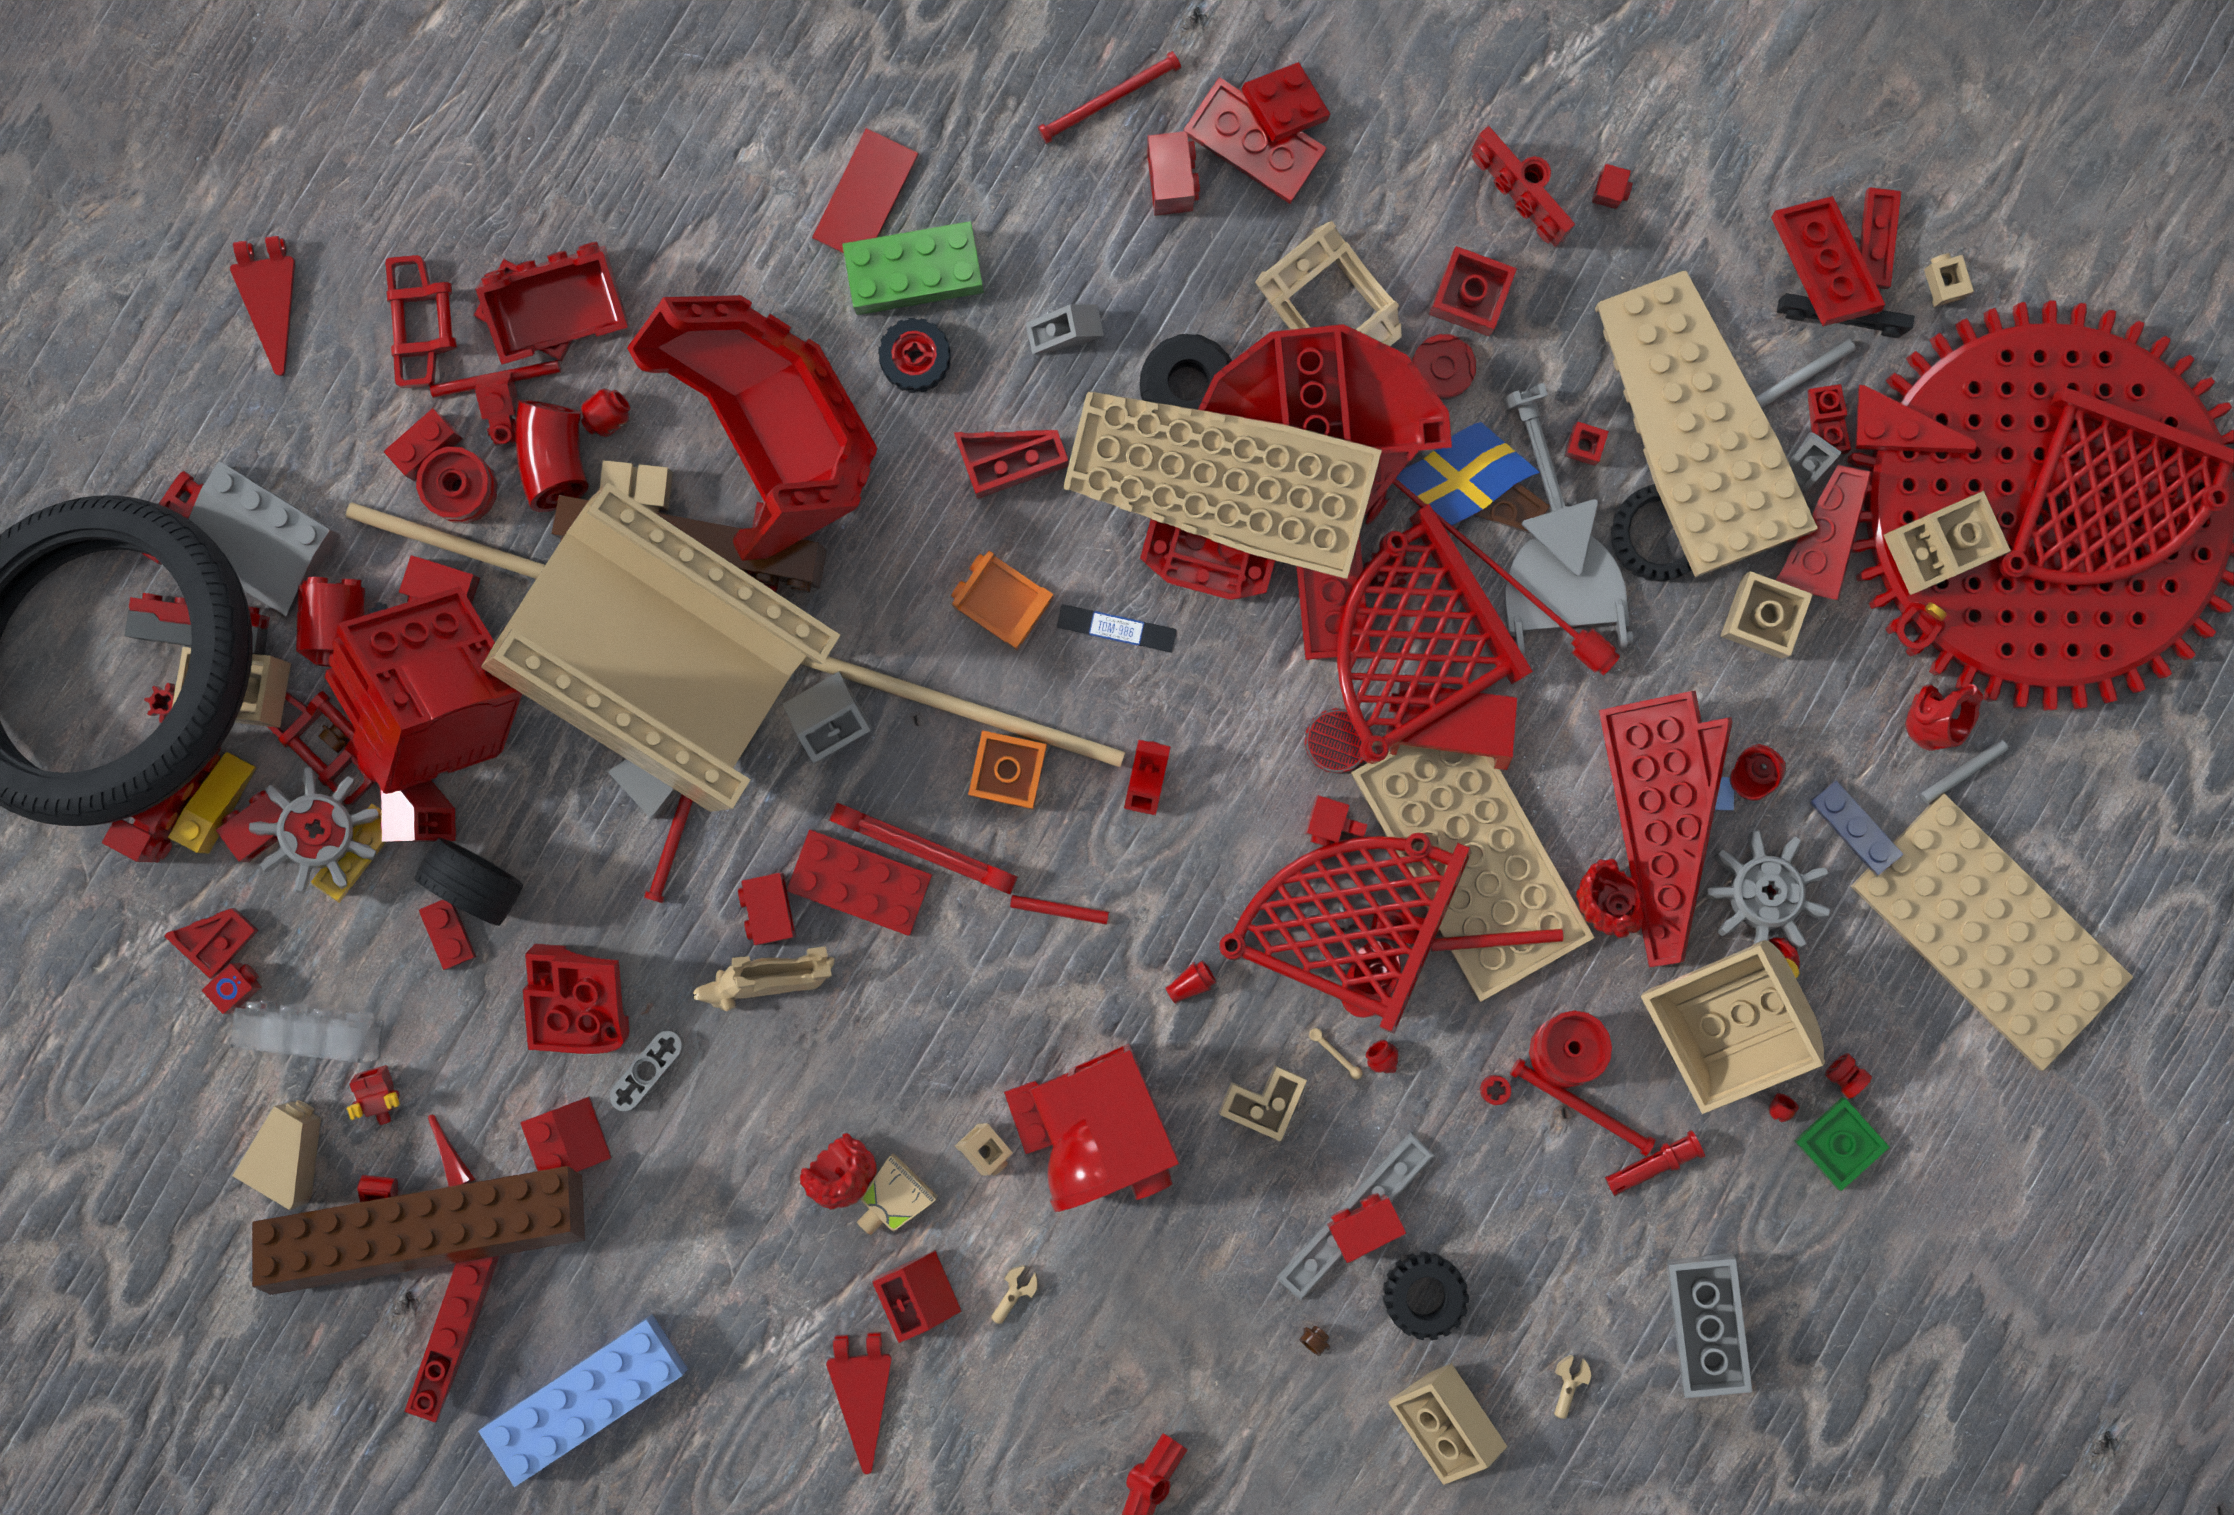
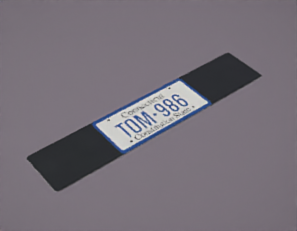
M1065 604L1061 605L1057 628L1170 653L1172 652L1176 629Z

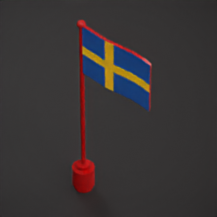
M1479 422L1454 434L1451 437L1452 448L1435 449L1424 459L1403 469L1393 481V484L1421 508L1430 504L1444 528L1574 638L1570 644L1574 646L1571 653L1594 673L1598 671L1603 676L1613 667L1620 658V655L1615 652V646L1593 628L1588 632L1584 629L1579 633L1453 527V525L1482 511L1515 484L1530 476L1539 474L1540 472L1482 422Z

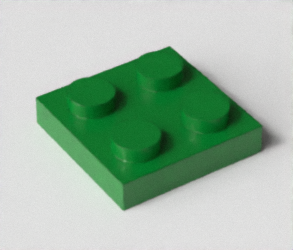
M1841 1097L1794 1140L1839 1191L1845 1189L1890 1148L1844 1097Z

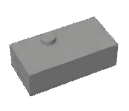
M1733 1253L1666 1259L1684 1397L1696 1398L1751 1393L1752 1384L1735 1256Z

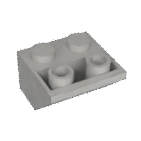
M840 671L783 703L795 733L813 764L870 732L872 729L871 724Z

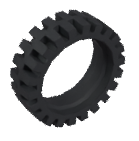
M1652 484L1631 494L1618 508L1611 527V534L1613 536L1611 542L1612 547H1615V555L1618 560L1621 559L1622 565L1627 570L1630 569L1633 575L1643 577L1648 581L1663 582L1679 578L1689 573L1692 569L1685 554L1673 563L1657 564L1649 562L1640 556L1631 543L1629 530L1632 518L1636 512L1648 503L1662 501L1655 484Z

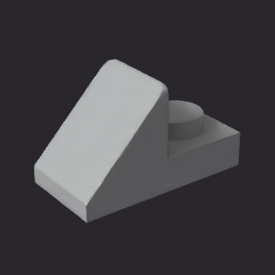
M1809 432L1801 447L1788 460L1796 481L1804 492L1818 480L1841 454V451L1813 432Z

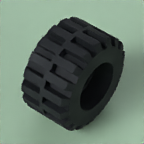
M1420 1252V1255H1414L1413 1253L1406 1255L1407 1259L1403 1261L1401 1259L1395 1263L1396 1267L1393 1270H1389L1387 1282L1383 1284V1302L1387 1313L1394 1324L1408 1336L1413 1335L1419 1340H1424V1338L1437 1340L1438 1336L1442 1334L1445 1337L1451 1334L1450 1330L1454 1326L1458 1328L1461 1325L1460 1319L1462 1316L1466 1317L1468 1311L1466 1303H1469V1295L1466 1290L1468 1288L1466 1281L1458 1269L1440 1255L1435 1253L1431 1255L1428 1252ZM1431 1277L1437 1279L1444 1288V1299L1440 1307L1429 1314H1418L1412 1311L1407 1303V1292L1410 1286L1421 1278Z

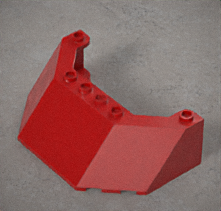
M742 295L663 297L627 349L637 367L642 371L669 373L708 398L760 493L764 504L755 527L740 529L733 537L734 547L741 560L769 558L854 511L859 506L862 488L866 485L871 470L869 467L878 448L820 345L809 338L804 342L789 332L791 327L775 316L769 314L766 318L751 308L752 302Z

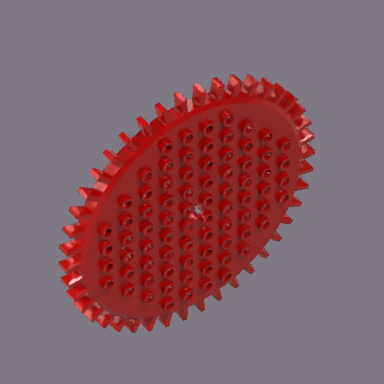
M2049 300L2043 304L2042 324H2030L2026 302L2013 306L2015 327L2006 329L2002 327L1996 308L1989 309L1983 313L1984 322L1989 334L1980 338L1976 336L1967 318L1955 324L1957 333L1963 341V346L1954 351L1947 339L1941 333H1938L1929 341L1941 360L1931 366L1920 353L1914 351L1906 360L1920 377L1912 385L1895 372L1885 380L1892 389L1902 395L1899 403L1935 421L1936 416L1941 415L1945 419V426L1975 440L1976 451L1978 452L1977 459H1972L1968 453L1945 452L1944 459H1940L1937 457L1936 452L1912 451V457L1906 458L1903 451L1874 450L1872 456L1861 452L1852 453L1848 456L1847 460L1848 463L1856 467L1868 468L1869 472L1872 473L1866 493V511H1862L1859 523L1867 524L1869 539L1854 541L1851 553H1861L1865 550H1871L1876 566L1865 568L1855 575L1857 581H1870L1876 576H1880L1887 589L1885 593L1876 595L1868 603L1870 608L1884 607L1893 600L1903 614L1912 602H1918L1925 606L1929 602L1937 605L1947 613V616L1943 620L1945 622L1944 630L1931 643L1934 648L1940 651V655L1931 665L1929 671L1934 676L1941 674L1947 669L1949 662L1953 660L1964 666L1962 673L1957 678L1955 688L1958 690L1972 684L1976 673L1989 677L1988 684L1984 690V700L1988 702L1997 700L2000 695L2002 682L2015 684L2013 708L2018 709L2026 708L2029 701L2030 687L2043 688L2042 704L2044 711L2057 710L2058 688L2070 687L2074 710L2087 708L2088 698L2085 684L2095 682L2098 684L2100 696L2104 704L2117 701V693L2112 677L2122 674L2132 693L2141 692L2146 688L2137 667L2147 662L2159 679L2170 676L2172 672L2168 664L2161 657V653L2171 647L2182 660L2192 659L2196 654L2181 636L2191 628L2198 636L2204 639L2213 637L2216 631L2199 616L2206 606L2220 614L2229 613L2233 606L2225 599L2216 596L2214 592L2219 582L2234 587V572L2225 569L2229 556L2234 557V543H2232L2234 536V480L2231 472L2225 487L2230 497L2227 507L2212 513L2206 521L2205 528L2201 527L2180 550L2175 552L2172 560L2167 558L2144 572L2126 579L2109 582V588L2106 592L2101 590L2100 584L2076 585V589L2071 591L2067 585L2042 581L2043 589L2039 591L2034 586L2036 580L2034 578L2024 575L2016 578H2007L2002 575L1998 566L1999 560L2003 556L2001 555L1944 580V589H1939L1935 584L1910 595L1883 535L1909 524L1903 520L1905 512H1909L1912 515V522L1984 491L2008 546L2012 551L2034 490V484L2038 480L2063 411L2059 407L2050 405L2056 391L2068 385L2074 386L2077 392L2165 424V420L2170 419L2174 424L2173 427L2223 446L2234 444V430L2220 435L2214 423L2216 418L2225 416L2232 409L2229 402L2217 404L2207 411L2199 399L2200 395L2209 391L2215 383L2213 378L2209 377L2200 380L2190 388L2181 378V375L2191 367L2195 360L2191 355L2176 361L2172 368L2160 360L2161 355L2169 346L2170 338L2164 336L2152 344L2149 352L2136 345L2145 324L2141 321L2133 323L2127 329L2124 338L2113 335L2111 330L2115 323L2116 311L2111 309L2103 313L2099 319L2098 329L2085 327L2084 323L2087 315V304L2079 303L2073 307L2070 324L2057 323L2058 309L2056 300ZM2003 351L2009 353V362L2002 360L2001 353ZM2035 352L2042 354V363L2035 361ZM2068 352L2075 355L2076 360L2074 363H2070L2067 360ZM2100 353L2107 355V364L2100 361ZM1970 383L1978 387L1977 394H1972L1969 391L1968 386ZM2002 384H2007L2010 387L2009 395L2002 392ZM2035 384H2038L2043 388L2042 395H2038L2035 393ZM2101 385L2107 387V396H2103L2100 393L2099 388ZM2133 386L2140 388L2141 394L2139 397L2132 393ZM1970 416L1977 418L1978 425L1976 427L1969 424L1968 419ZM2003 416L2010 419L2009 427L2002 425L2001 418ZM2035 417H2040L2043 420L2041 428L2034 424ZM2084 417L2087 435H2089L2100 424ZM2076 420L2075 427L2070 429L2062 451L2064 453L2081 441ZM2109 426L2113 445L2126 435V432ZM2102 434L2089 443L2092 459L2096 458L2101 450H2105ZM2133 436L2136 451L2138 452L2151 444L2148 440ZM2127 443L2114 452L2117 469L2130 460ZM2158 445L2162 463L2166 460V451H2170L2172 454L2176 453L2175 450ZM2002 449L2009 450L2011 454L2009 460L2002 457ZM2035 449H2039L2042 451V460H2038L2035 458ZM2083 449L2076 453L2074 461L2070 460L2073 474L2086 465ZM2152 452L2139 461L2142 478L2155 469ZM2183 454L2187 472L2201 462L2199 459ZM2059 459L2049 486V492L2066 481L2061 459ZM2108 460L2102 461L2095 467L2098 483L2111 474ZM2177 462L2164 470L2166 484H2172L2180 478ZM2208 463L2213 483L2218 466ZM2132 467L2119 477L2123 493L2135 483ZM2201 471L2189 479L2192 496L2198 492L2199 484L2204 485ZM2088 473L2075 482L2078 499L2091 490ZM2157 476L2144 486L2147 502L2160 493ZM1904 480L1912 482L1913 488L1911 491L1904 489ZM1937 480L1945 483L1944 491H1939L1936 488ZM1971 480L1978 484L1976 492L1969 489L1968 484ZM2003 481H2007L2010 484L2011 489L2009 492L2002 490L2001 484ZM2113 482L2108 485L2107 494L2100 491L2103 508L2116 499ZM2182 486L2176 489L2172 495H2169L2172 511L2185 502ZM2067 489L2061 493L2064 497L2062 499L2063 510L2071 505L2070 494ZM2136 493L2125 500L2128 517L2141 508L2139 497ZM2093 497L2080 506L2083 523L2096 514ZM2162 501L2149 510L2153 526L2166 517ZM2199 502L2194 504L2195 512L2200 508ZM2118 506L2106 515L2109 521L2107 525L2108 532L2121 523ZM2041 508L2039 514L2043 517V524H2036L2034 531H2037L2052 519L2043 508ZM2187 510L2174 519L2177 533L2189 522ZM2005 513L2010 516L2011 521L2009 525L2002 522V514ZM2143 515L2140 517L2141 525L2139 527L2133 523L2130 525L2133 541L2146 532ZM2067 517L2061 521L2064 538L2077 529L2076 523L2074 526L2068 524ZM2098 522L2085 531L2089 547L2102 538ZM2167 525L2155 534L2157 548L2171 540ZM2054 527L2041 536L2044 553L2057 544ZM2123 531L2110 540L2113 556L2126 547ZM2079 536L2066 545V550L2069 547L2075 549V558L2082 553ZM2030 538L2025 555L2030 564L2036 565L2038 558L2034 554V539ZM2148 540L2138 547L2141 551V558L2151 553ZM2101 548L2091 555L2094 571L2107 562L2106 559L2100 556ZM2200 549L2205 550L2207 554L2205 560H2201L2198 556ZM2059 552L2049 558L2044 563L2043 568L2060 570L2062 563ZM2127 555L2115 564L2116 567L2130 563L2129 556ZM2068 556L2069 562L2072 561L2074 558H2070ZM2012 560L2011 566L2016 569V563ZM2084 561L2069 572H2086ZM1970 578L1977 580L1978 587L1976 590L1969 587L1968 582ZM2003 579L2010 581L2011 587L2009 590L2003 589L2001 585ZM2135 580L2141 584L2140 592H2136L2133 589V582ZM2167 581L2172 582L2174 585L2172 593L2166 590L2165 584ZM1918 610L1905 624L1906 626L1910 623L1919 633V636L1913 642L1920 643L1929 637L1936 625V621L1932 615ZM1970 611L1977 613L1978 620L1976 622L1970 621L1968 617ZM2003 611L2010 614L2011 619L2009 623H2005L2002 620L2001 615ZM2036 612L2042 613V623L2035 621L2034 615ZM2069 612L2074 613L2076 616L2074 624L2069 623L2067 620ZM2102 612L2106 613L2109 617L2107 624H2103L2100 621ZM2135 613L2141 616L2142 620L2139 625L2133 622V615ZM1902 614L1890 621L1885 628L1888 634L1896 632L1897 623ZM2003 644L2010 646L2011 652L2008 656L2004 655L2001 651ZM2037 644L2043 647L2044 651L2041 656L2036 655L2034 652V647ZM2069 645H2073L2076 648V654L2073 657L2067 653ZM2102 645L2109 649L2107 657L2102 656L2100 653ZM1907 648L1906 653L1911 657L1922 652L1924 648L1919 650Z

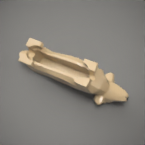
M826 946L807 949V955L796 959L760 958L750 962L749 956L732 958V966H729L726 971H717L714 982L696 988L693 992V998L711 1003L715 1008L729 1011L736 1007L735 1001L737 998L813 990L832 976L831 968L834 965V958L829 957L827 959Z

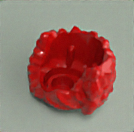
M1612 858L1609 860L1599 859L1597 863L1590 866L1586 875L1580 881V888L1576 891L1579 909L1584 914L1585 921L1593 923L1596 930L1603 931L1607 935L1615 934L1617 938H1625L1629 933L1638 932L1642 926L1644 904L1640 900L1641 891L1635 879L1626 876L1624 871H1619L1616 860Z
M845 1133L839 1139L837 1138L834 1143L829 1144L828 1150H822L818 1154L817 1160L810 1163L809 1169L802 1168L800 1184L805 1188L806 1196L812 1198L824 1208L833 1210L838 1207H848L856 1204L864 1197L869 1183L876 1175V1161L873 1154L866 1149L860 1140H856L850 1134Z

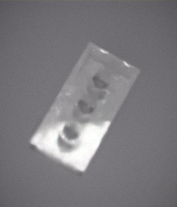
M267 1000L247 1001L246 1006L235 1008L230 1048L357 1063L380 1059L385 1020L374 1019L375 1013L355 1011V1013H346V1016L342 1015V1009L325 1007L313 1009V1012H309V1005L289 1004L280 1005V1008H276L277 1002Z

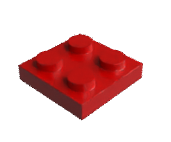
M1299 62L1245 82L1242 87V92L1272 142L1324 123L1330 117V112Z

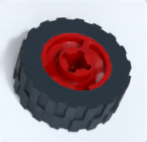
M914 317L908 318L909 320L905 321L900 320L896 325L890 326L887 329L888 332L880 340L881 346L878 349L883 373L892 385L895 384L902 391L908 390L909 393H915L916 391H921L922 393L932 387L935 388L941 380H944L946 372L950 369L951 351L945 334L938 329L937 325L933 322L932 324L927 322L926 319L921 318L919 320ZM913 350H918L921 353L916 362H912L911 358H909V353Z

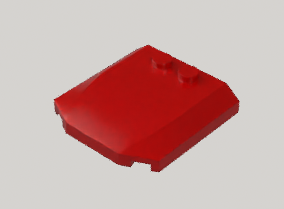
M1152 519L1149 523L1140 559L1166 583L1227 600L1266 593L1275 560L1249 554L1212 541V539L1201 535L1192 534L1181 530V528Z

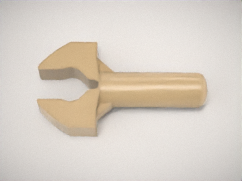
M1025 1265L1009 1270L1004 1278L1009 1283V1290L991 1316L995 1323L1002 1324L1019 1297L1028 1295L1032 1298L1037 1290L1036 1272H1034L1027 1285H1022L1018 1288L1017 1278L1024 1270Z
M1572 1355L1563 1358L1557 1364L1555 1371L1557 1375L1562 1377L1564 1382L1554 1413L1560 1419L1567 1418L1576 1387L1582 1383L1589 1385L1591 1379L1590 1368L1584 1359L1581 1361L1580 1371L1573 1375L1572 1378L1569 1372L1574 1358Z

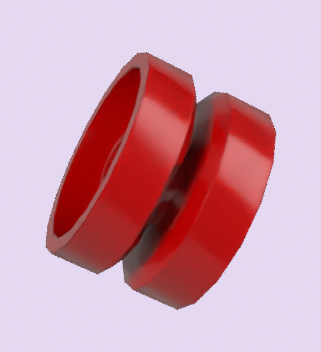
M444 447L433 451L423 460L417 472L416 489L421 502L431 512L452 523L468 524L481 519L491 510L497 498L498 483L494 471L483 459L462 447ZM462 481L461 487L455 491V484Z
M1574 1010L1561 1013L1540 1025L1531 1038L1529 1055L1532 1067L1541 1079L1552 1086L1566 1089L1583 1085L1601 1075L1610 1062L1612 1044L1609 1032L1600 1020L1589 1013ZM1569 1045L1573 1048L1574 1054L1569 1051Z

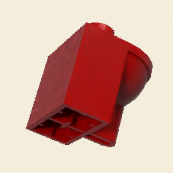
M1130 1044L1069 1069L1068 1073L1029 1090L1053 1145L1047 1175L1052 1196L1050 1203L1054 1212L1086 1204L1129 1185L1135 1199L1139 1200L1160 1192L1173 1184L1169 1168L1179 1164L1177 1154Z

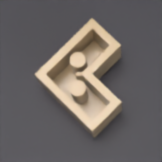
M1274 1065L1262 1095L1231 1082L1218 1112L1223 1117L1281 1141L1307 1080L1302 1076Z

